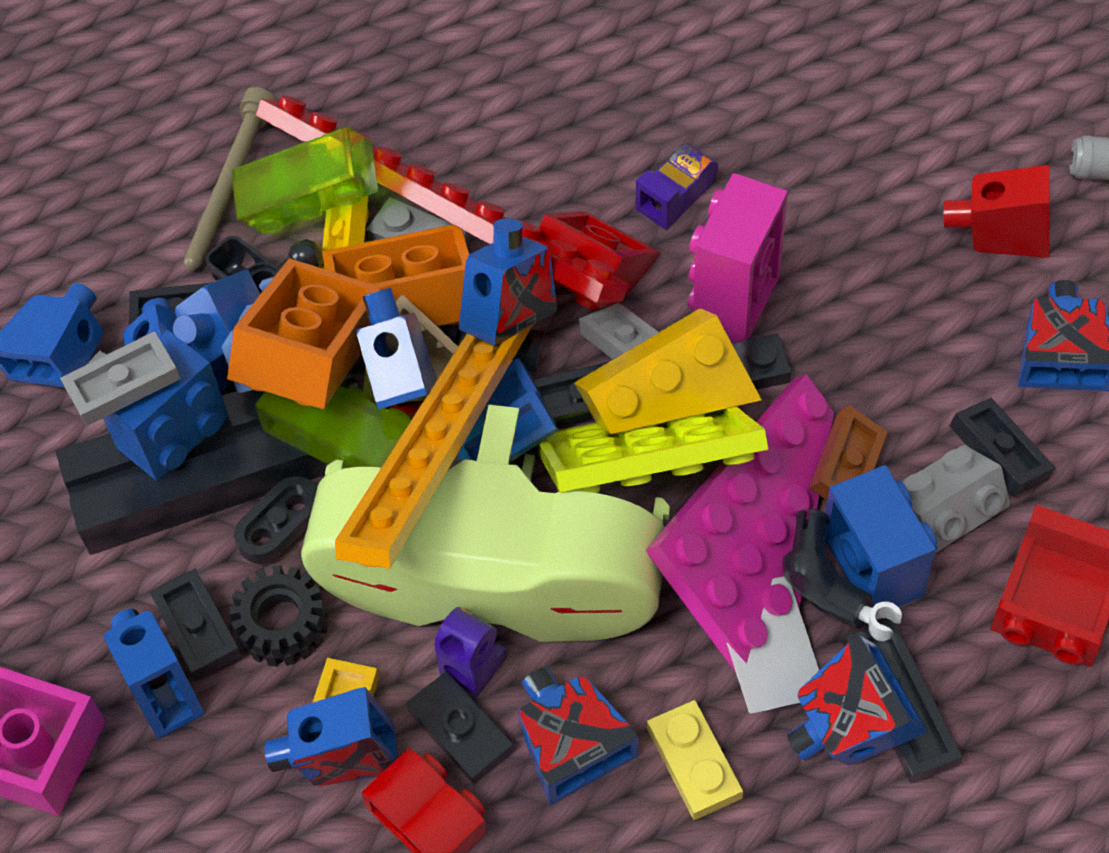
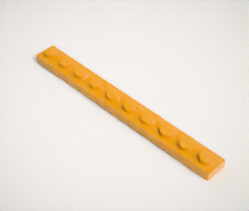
M532 326L496 346L468 333L466 334L335 539V555L337 560L359 563L366 567L391 568Z

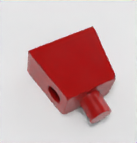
M1050 165L975 175L972 178L971 200H944V228H972L973 249L977 252L1049 258Z

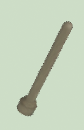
M258 87L248 88L241 101L240 111L242 112L241 118L243 122L184 258V265L188 270L196 271L201 267L259 127L269 123L256 116L261 99L277 100L271 92Z

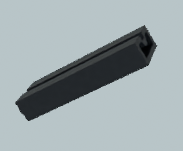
M353 373L347 374L324 410L314 406H303L292 399L266 391L250 390L241 393L234 391L222 395L229 416L223 421L220 429L212 436L205 437L187 454V457L179 467L169 470L158 481L119 451L110 433L55 451L63 481L69 493V502L77 531L89 554L93 555L263 497L278 482L288 477L300 476L313 480L324 476L327 465L335 460H343L344 469L371 460L372 455L368 441L375 439L376 434L367 410L360 413L357 411L354 402L361 400V395Z

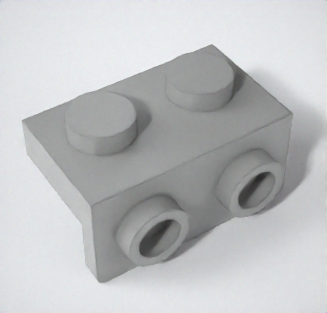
M964 444L957 449L947 452L936 462L918 473L906 477L903 481L911 496L912 510L920 523L926 522L935 535L937 541V551L935 553L1002 512L1010 505L1001 465Z

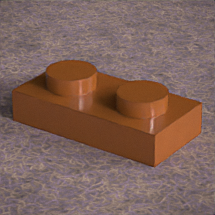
M851 405L838 411L809 488L828 500L829 487L874 470L888 431Z

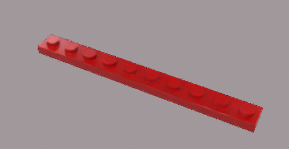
M281 95L280 101L260 100L256 116L481 240L489 244L493 243V223L506 218L504 217L505 210L489 202H476L468 198L470 191L453 183L445 182L442 184L435 180L436 173L423 166L410 164L409 166L401 161L403 156L400 153L389 148L374 147L368 144L370 138L363 133L338 128V121L335 118L323 113H311L305 110L306 103L297 98ZM521 221L523 224V237L545 245L550 251L554 280L596 303L623 301L629 284L613 276L614 268L597 260L588 259L585 261L576 256L577 249L574 246L554 239L548 241L539 236L541 230L538 227Z

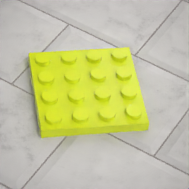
M736 406L615 434L608 433L597 423H591L559 430L536 445L538 455L560 493L572 490L597 493L600 491L601 484L620 481L622 486L640 485L651 481V474L672 470L673 475H688L703 470V463L723 459V463L727 465L741 464L755 458L754 452L768 450L765 429Z

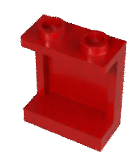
M1035 505L990 630L1000 633L1004 639L1011 643L1023 646L1032 645L1051 652L1055 658L1062 662L1092 667L1101 647L1103 634L1109 619V530Z

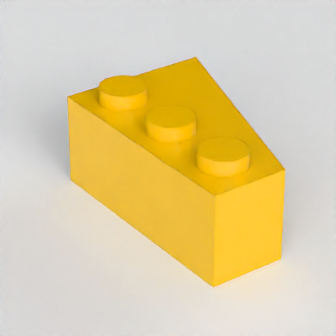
M700 308L574 383L597 425L610 434L761 401L717 315Z

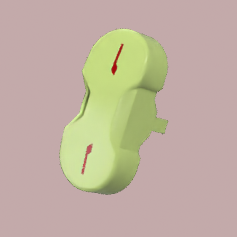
M488 405L477 461L465 459L446 472L390 569L366 567L359 563L336 559L335 539L381 469L379 467H352L344 469L343 460H335L327 465L325 477L319 482L301 557L308 574L334 596L370 613L412 625L421 626L445 620L452 610L456 607H461L486 623L503 625L539 642L602 640L633 632L647 624L656 613L663 574L649 557L646 549L665 528L663 519L669 520L670 506L663 498L656 497L654 511L651 514L631 502L604 494L574 490L562 493L539 492L531 483L535 455L525 454L522 471L517 465H509L519 408Z

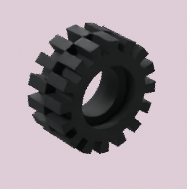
M279 565L272 566L273 575L266 576L264 568L256 571L258 581L255 583L248 577L242 581L244 593L235 590L232 597L235 606H230V616L233 621L231 623L246 653L250 651L252 658L259 663L265 657L268 666L275 667L278 666V658H283L286 666L295 664L293 655L298 652L303 660L311 656L308 646L312 644L318 649L323 642L320 633L326 634L328 628L326 618H328L327 610L319 587L314 585L312 577L305 573L301 578L299 569L291 566L288 574L285 575L282 566ZM291 602L297 606L299 613L296 621L284 629L268 630L260 624L263 611L275 603Z

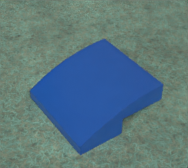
M519 358L510 363L459 450L458 456L461 462L465 459L477 461L488 405L519 408L509 463L559 431L538 387L525 364Z

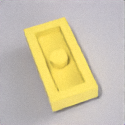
M695 700L647 720V730L694 821L743 798V790Z

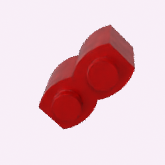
M408 748L361 792L366 808L411 853H466L486 834L485 820L482 817L486 811L483 805L468 790L463 789L458 793L444 781L448 777L447 772L428 753L421 757Z

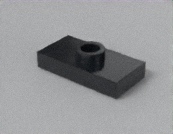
M447 671L405 703L408 712L473 785L514 752V747L510 740Z

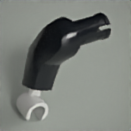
M809 509V520H807L806 510L798 511L796 514L793 548L782 559V570L786 581L820 612L856 629H860L865 623H868L869 632L873 638L878 641L889 640L892 630L879 624L877 620L887 618L893 621V623L900 624L902 613L899 607L891 602H880L873 607L872 597L869 593L840 577L831 562L823 555L827 526L830 520L829 516L822 511Z

